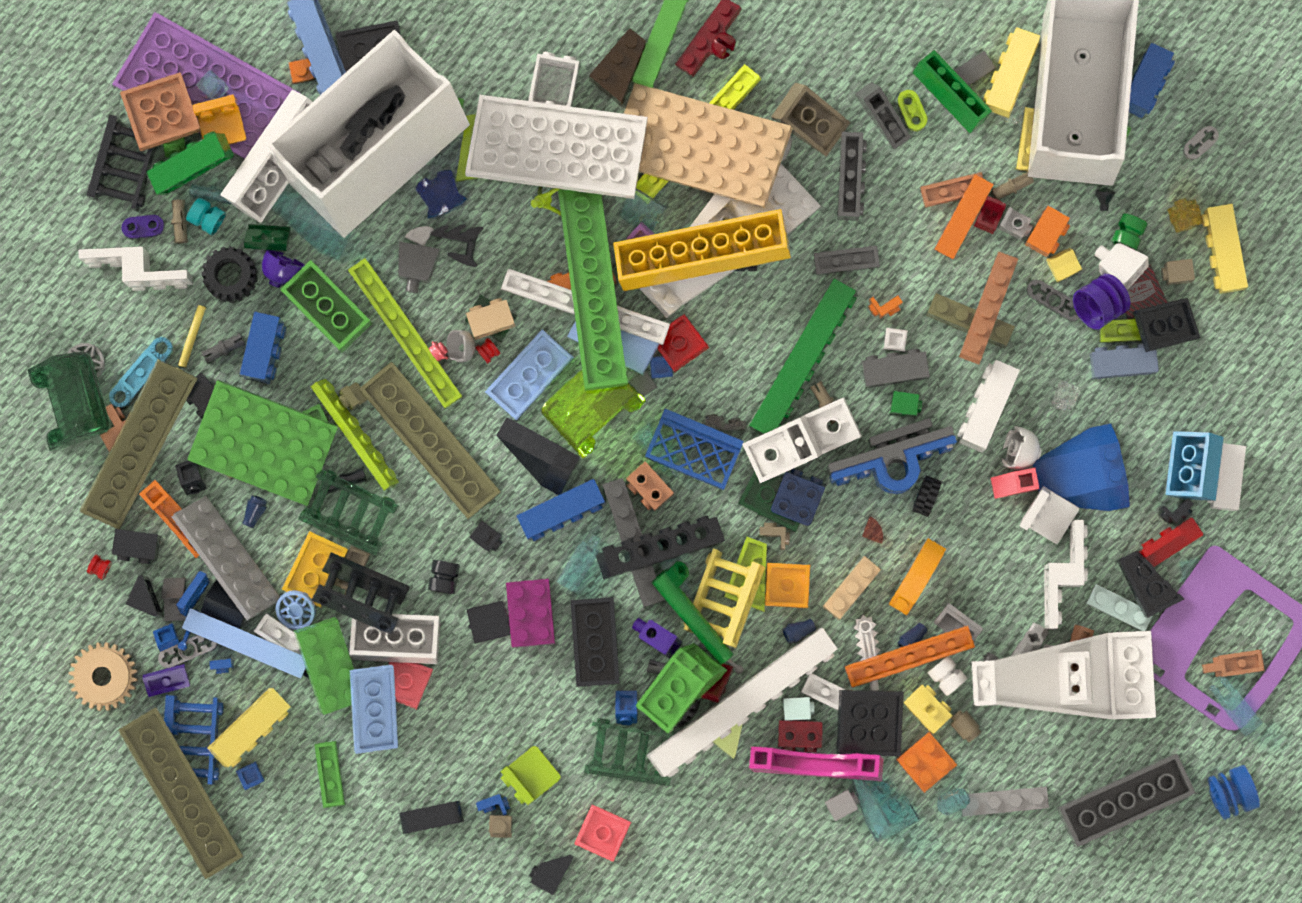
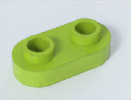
M913 90L902 91L898 96L897 104L904 121L910 130L920 131L927 123V115L921 101ZM909 98L911 99L912 103L910 105H906L904 103V99ZM917 117L920 119V123L914 124L912 119Z

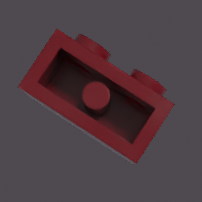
M779 720L778 747L788 751H795V747L804 748V752H817V748H822L823 722Z

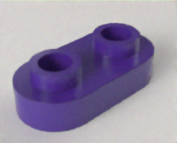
M158 215L129 217L123 221L121 226L123 234L129 239L159 236L165 228L164 221ZM151 222L157 223L155 228H150ZM131 224H135L136 226L135 230L129 231L128 229Z

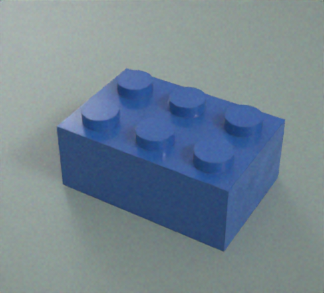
M1152 42L1150 43L1131 80L1129 113L1143 118L1145 113L1149 115L1157 101V98L1154 96H1158L1166 82V79H1163V77H1167L1175 63L1172 60L1173 52Z
M254 312L240 370V375L244 379L269 385L271 380H275L277 368L274 367L275 360L280 359L282 351L279 343L280 339L285 338L287 330L280 317Z

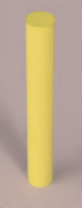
M197 306L178 366L184 368L187 366L206 307Z

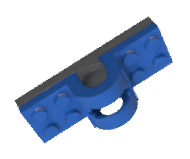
M949 426L830 463L826 467L830 476L831 484L836 483L837 486L849 483L851 481L850 478L857 476V480L869 477L872 472L877 488L879 487L888 494H902L908 491L918 479L921 472L918 460L930 458L933 452L938 451L940 455L953 449V446L957 443L956 437L953 436V428ZM898 463L904 466L905 478L902 480L892 479L886 470L888 465Z

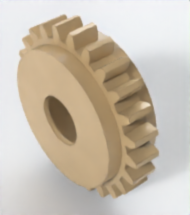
M105 642L104 647H102L101 643H97L95 649L92 645H89L88 652L84 649L81 650L82 657L75 656V659L78 661L77 664L71 663V666L75 668L74 671L69 672L70 675H73V679L69 680V683L75 685L71 691L78 692L75 697L76 699L83 698L82 705H86L89 702L90 709H93L95 705H97L98 711H102L103 706H105L107 711L111 709V705L114 708H119V701L125 704L126 700L124 697H132L131 693H129L130 689L136 690V687L132 685L133 682L138 681L137 678H133V674L138 673V670L132 669V666L136 663L134 661L129 662L131 654L123 655L125 653L124 648L117 651L118 645L116 644L110 648V643ZM98 667H106L111 672V680L105 686H98L92 679V674Z

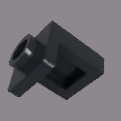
M1187 498L1173 513L1162 505L1158 509L1161 512L1159 516L1166 523L1172 522L1175 524L1181 518L1185 520L1192 513L1190 508L1194 503Z

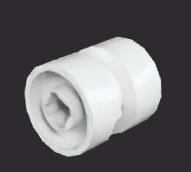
M950 656L945 657L927 672L934 682L940 683L939 688L946 696L968 679L960 669H955L956 664Z

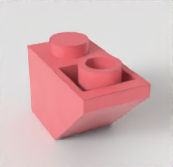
M1035 468L990 478L994 499L1034 492L1039 489Z

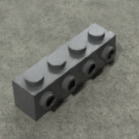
M842 132L837 220L858 221L860 215L864 213V203H860L861 194L865 192V182H861L862 173L865 174L866 161H862V152L866 153L867 140H863V133Z

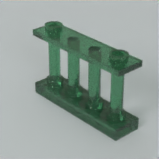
M328 469L321 470L316 478L323 482L312 507H306L300 513L298 520L376 556L383 546V543L379 542L378 536L389 512L394 514L399 509V505L395 504V501L389 497L382 498L337 477L334 471ZM330 485L341 489L342 492L332 515L326 517L321 514L320 508ZM352 494L360 498L361 502L351 525L345 526L340 523L339 518L349 495ZM369 503L381 509L371 533L364 535L359 532L358 528Z
M597 718V722L592 721V726L598 727L593 761H590V765L585 764L584 773L670 786L671 778L667 776L662 777L658 771H655L654 775L645 774L646 769H644L649 735L662 737V744L675 735L674 730L671 733H667L662 728L661 732L618 726L612 725L610 720ZM607 728L619 730L615 762L611 768L603 767L601 762ZM628 732L641 734L636 767H633V772L625 771V766H623Z

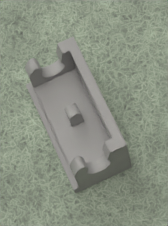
M950 603L944 607L933 622L945 632L968 626L973 642L983 630L981 626Z

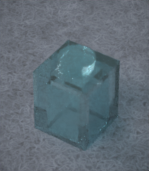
M211 70L196 84L197 88L210 100L221 98L229 89L227 84Z

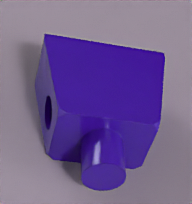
M637 618L632 625V629L640 633L638 638L669 659H671L683 643L676 635L651 619L646 623L642 619ZM656 632V636L651 638L652 633Z

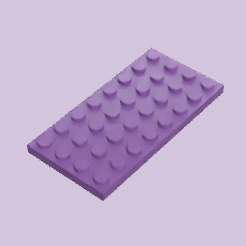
M156 12L152 15L112 83L113 86L124 91L181 72L192 105L234 94L238 101L247 140L230 144V147L234 154L243 159L247 157L290 92L294 90Z

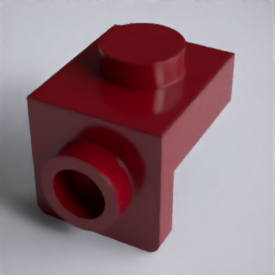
M987 196L974 226L994 234L1006 204L998 199Z

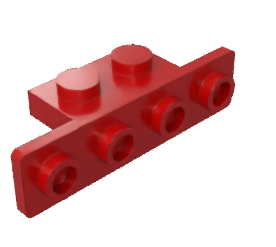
M1189 518L1174 529L1168 527L1160 532L1161 537L1154 541L1151 538L1143 543V549L1139 552L1155 567L1203 536V532L1195 520Z

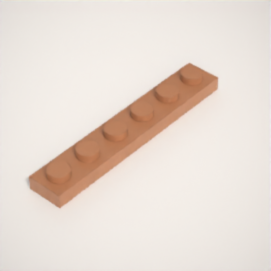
M998 251L960 352V358L978 365L980 364L1018 258Z

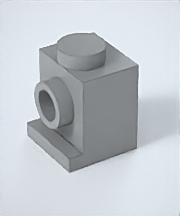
M1009 207L998 229L1021 240L1023 236L1028 237L1033 227L1030 224L1032 219ZM1019 220L1021 226L1016 227L1014 221Z

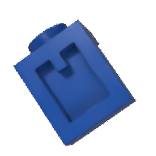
M616 691L615 715L617 724L628 726L638 723L637 691Z
M501 793L476 802L478 811L483 810L484 813L497 809L496 804H499L503 816L507 815V809H510L507 797H502Z

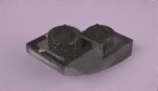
M711 414L705 416V420H702V424L722 432L747 431L746 420L741 421L740 418L730 419L728 424H724L723 416L718 417V414Z

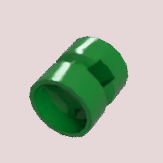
M1123 213L1118 223L1120 229L1115 230L1111 242L1114 245L1121 243L1137 251L1141 242L1139 236L1144 235L1148 223L1139 217Z

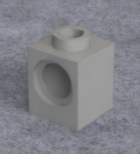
M845 790L824 803L834 821H837L858 810L857 804H859V801L854 792L849 793L848 790Z

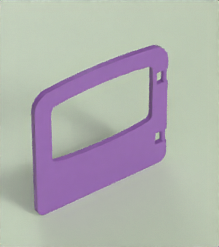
M1212 546L1207 549L1177 593L1184 600L1166 608L1150 630L1153 665L1155 664L1165 671L1161 677L1154 673V679L1226 730H1237L1242 728L1257 712L1302 648V605L1221 547ZM1245 590H1250L1293 621V626L1278 653L1257 683L1233 710H1227L1187 682L1185 673L1201 645L1224 613ZM1209 703L1220 710L1216 716L1206 710Z

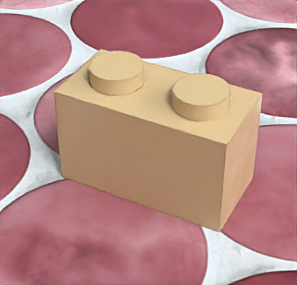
M502 298L490 301V305L482 308L481 305L469 309L470 312L466 313L475 340L516 327L507 300L502 301Z

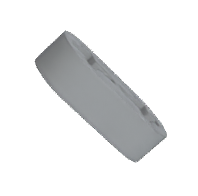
M1212 126L1202 128L1183 147L1184 156L1188 160H1196L1218 140L1219 134L1217 129ZM1204 132H1212L1213 141L1208 139L1203 143L1201 140L1205 137ZM1198 143L1200 147L1196 150L1197 155L1194 153L1190 155L1188 153L1190 150L1188 146L1194 147Z

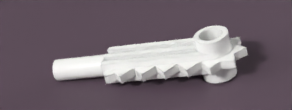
M862 615L861 619H855L856 625L854 626V629L859 631L854 637L860 639L856 645L862 648L857 653L863 657L860 661L877 656L880 649L875 647L879 641L874 639L878 633L872 630L877 624L872 622V617L866 618ZM878 680L869 682L871 690H879Z

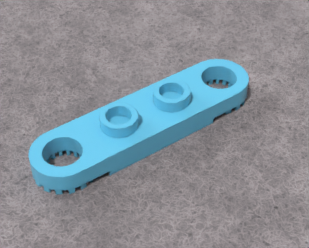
M159 337L153 340L150 346L140 355L111 390L109 400L115 407L124 408L128 406L142 390L157 359L165 362L173 352V345L167 338ZM161 342L166 343L168 346L167 351L163 354H159L156 351V346ZM119 391H123L126 394L125 401L121 403L115 401V394Z

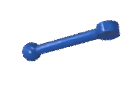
M186 630L183 640L178 643V648L181 651L187 649L186 642L190 631Z

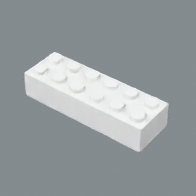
M294 90L290 92L220 194L243 213L262 223L289 183L266 143L312 103L309 98Z

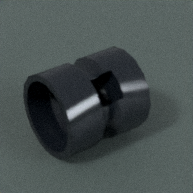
M433 560L431 572L434 576L429 578L427 590L455 595L457 583L454 581V578L458 577L460 565Z

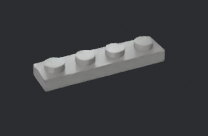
M1047 787L960 795L962 816L1049 808Z

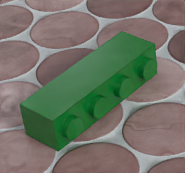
M935 50L924 57L912 72L969 133L984 123L992 112Z
M215 131L209 132L203 136V140L188 144L186 146L187 149L184 151L174 152L169 155L170 159L153 164V168L147 171V175L156 194L167 195L233 158L234 154L225 134L215 133Z

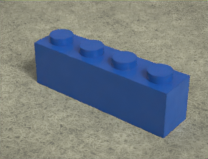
M592 479L516 516L527 539H532L534 542L545 537L544 532L552 529V532H556L564 528L563 523L569 520L574 523L583 519L582 514L588 511L593 514L602 510V505L605 504V501L595 480Z

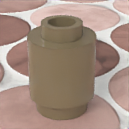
M959 710L951 717L953 721L950 725L968 743L982 732L979 729V724L967 710L964 712Z

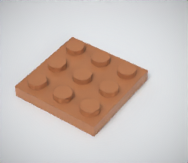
M181 72L120 92L140 151L201 132Z

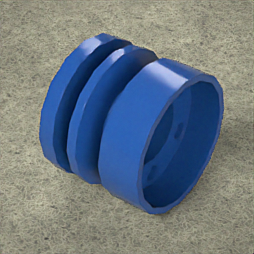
M1244 765L1229 770L1230 780L1223 773L1218 774V780L1215 776L1208 777L1212 802L1224 820L1230 818V811L1233 816L1239 814V804L1245 812L1260 807L1256 787L1249 771Z

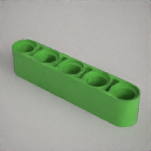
M664 0L632 82L650 88L654 87V81L659 75L663 59L665 60L668 53L669 44L674 38L677 24L682 18L685 10L684 7L688 0Z

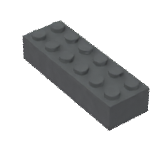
M1174 753L1056 807L1074 847L1078 848L1187 798L1196 792L1178 754Z

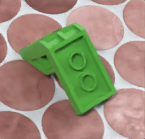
M695 643L684 646L671 657L636 704V707L664 731L671 733L697 698L702 697L727 670Z

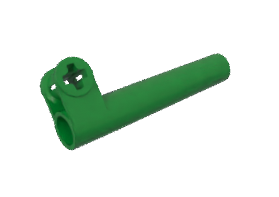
M677 561L669 569L663 570L651 583L718 663L722 665L733 656V652L723 643L720 636L680 588V585L689 576V570L686 564Z

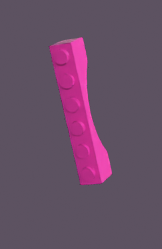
M751 746L749 768L753 772L882 781L884 759L880 755L815 754Z

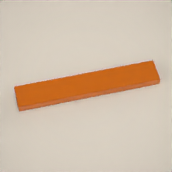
M965 626L847 665L845 669L851 687L854 688L974 648L975 645L969 627Z

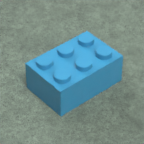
M1173 431L1165 495L1178 499L1188 498L1190 500L1216 501L1224 437L1206 432Z

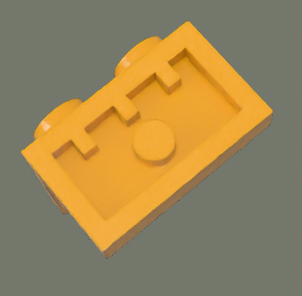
M234 94L192 105L194 114L198 118L203 139L205 134L215 131V133H224L229 145L247 140L238 101Z

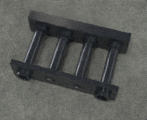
M109 115L86 196L95 201H98L99 196L105 195L132 202L131 208L138 212L139 208L145 204L146 195L143 194L148 180L147 171L151 169L157 146L149 148L147 154L118 147L115 144L116 136L121 134L135 138L133 129L124 127L117 116ZM118 155L144 162L141 174L111 167V164H108L110 157ZM112 175L138 182L135 194L105 187V184H103L104 177Z
M331 552L322 572L329 574L325 586L318 585L311 601L391 635L399 621V618L392 616L396 603L402 604L410 586ZM336 578L348 582L345 594L332 590ZM356 586L368 591L364 603L353 599ZM376 595L388 600L384 612L372 607Z

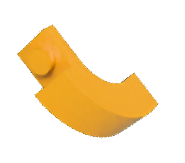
M928 538L888 605L907 615L934 573L946 548Z

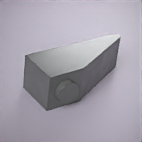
M870 82L855 93L866 113L893 149H896L911 138L880 86Z

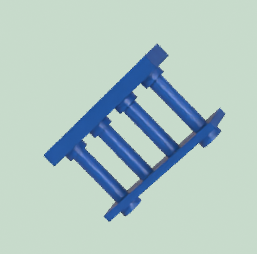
M166 695L164 721L174 739L175 735L179 733L211 734V745L218 738L219 715H223L224 704L220 702V698H213V704L181 703L180 700H177V696ZM180 711L212 713L211 726L179 724V722H176V713H180ZM179 746L184 755L209 756V769H192L197 777L208 778V784L215 785V780H219V767H216V758L207 749L208 747Z

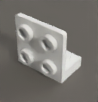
M1043 486L1021 520L1020 527L1025 530L1030 528L1058 544L1078 513L1079 507Z

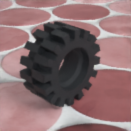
M927 475L925 476L914 503L913 512L929 517L942 481Z

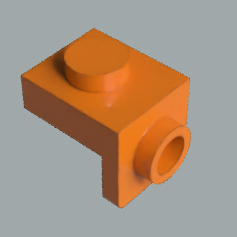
M896 296L880 307L875 298L872 297L869 299L870 305L868 308L874 316L878 315L881 319L887 314L891 317L901 310L899 306L903 302L899 296Z

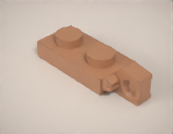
M1261 649L1220 655L1212 658L1213 663L1202 665L1203 673L1215 672L1216 677L1265 671Z

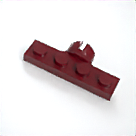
M721 0L675 63L676 67L694 77L710 55H715L720 59H727L731 54L726 52V49L733 52L736 46V40L727 33V30L742 11L741 7L730 0Z

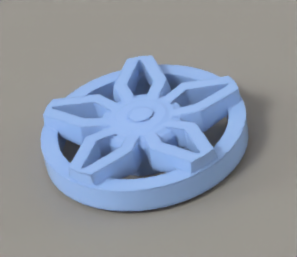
M297 590L288 591L278 599L276 615L279 621L290 629L298 630L307 627L312 623L316 615L314 602L311 601L312 599L305 592ZM301 598L304 599L303 603L299 602ZM282 600H283L284 605H285L286 607H284L282 610H280V605H281V602H282ZM284 618H292L291 620L293 624L289 623ZM303 618H310L308 622L302 624Z

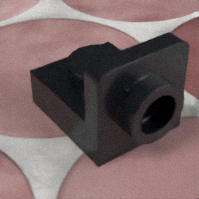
M188 460L175 465L180 485L187 496L198 494L200 491L207 489L198 464Z
M483 521L480 522L469 537L489 553L492 550L496 552L503 543L500 540L503 536Z

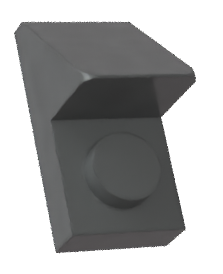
M166 578L163 580L161 599L164 600V621H185L186 617L180 614L176 604L186 591V578Z

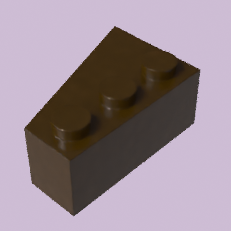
M629 28L589 75V81L621 107L646 47V41Z

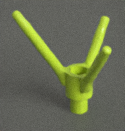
M539 187L537 196L531 200V206L533 208L543 207L561 216V211L551 206V196L559 189L553 188L547 193L542 194V187Z

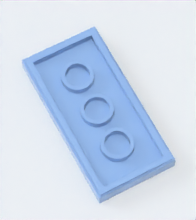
M575 321L567 337L578 342ZM621 331L625 367L643 375L659 344Z
M542 329L491 384L485 393L517 421L574 357Z
M393 665L350 670L354 752L359 754L398 748Z

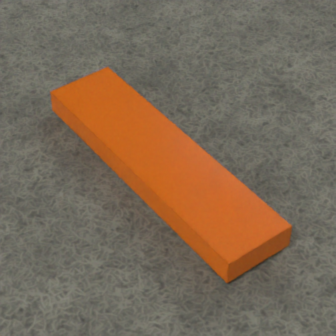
M974 174L934 250L954 259L994 184Z

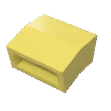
M1071 248L1046 259L1057 282L1082 270Z

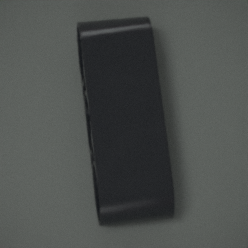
M460 800L399 813L403 834L464 822Z

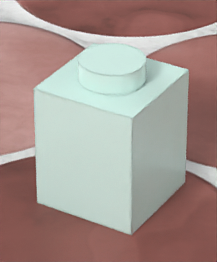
M810 697L783 699L784 721L811 719V715L815 714L814 702H810Z

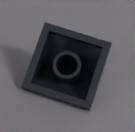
M139 575L126 605L157 618L164 617L149 577Z
M216 580L205 596L201 613L241 629L245 622V617L218 580Z

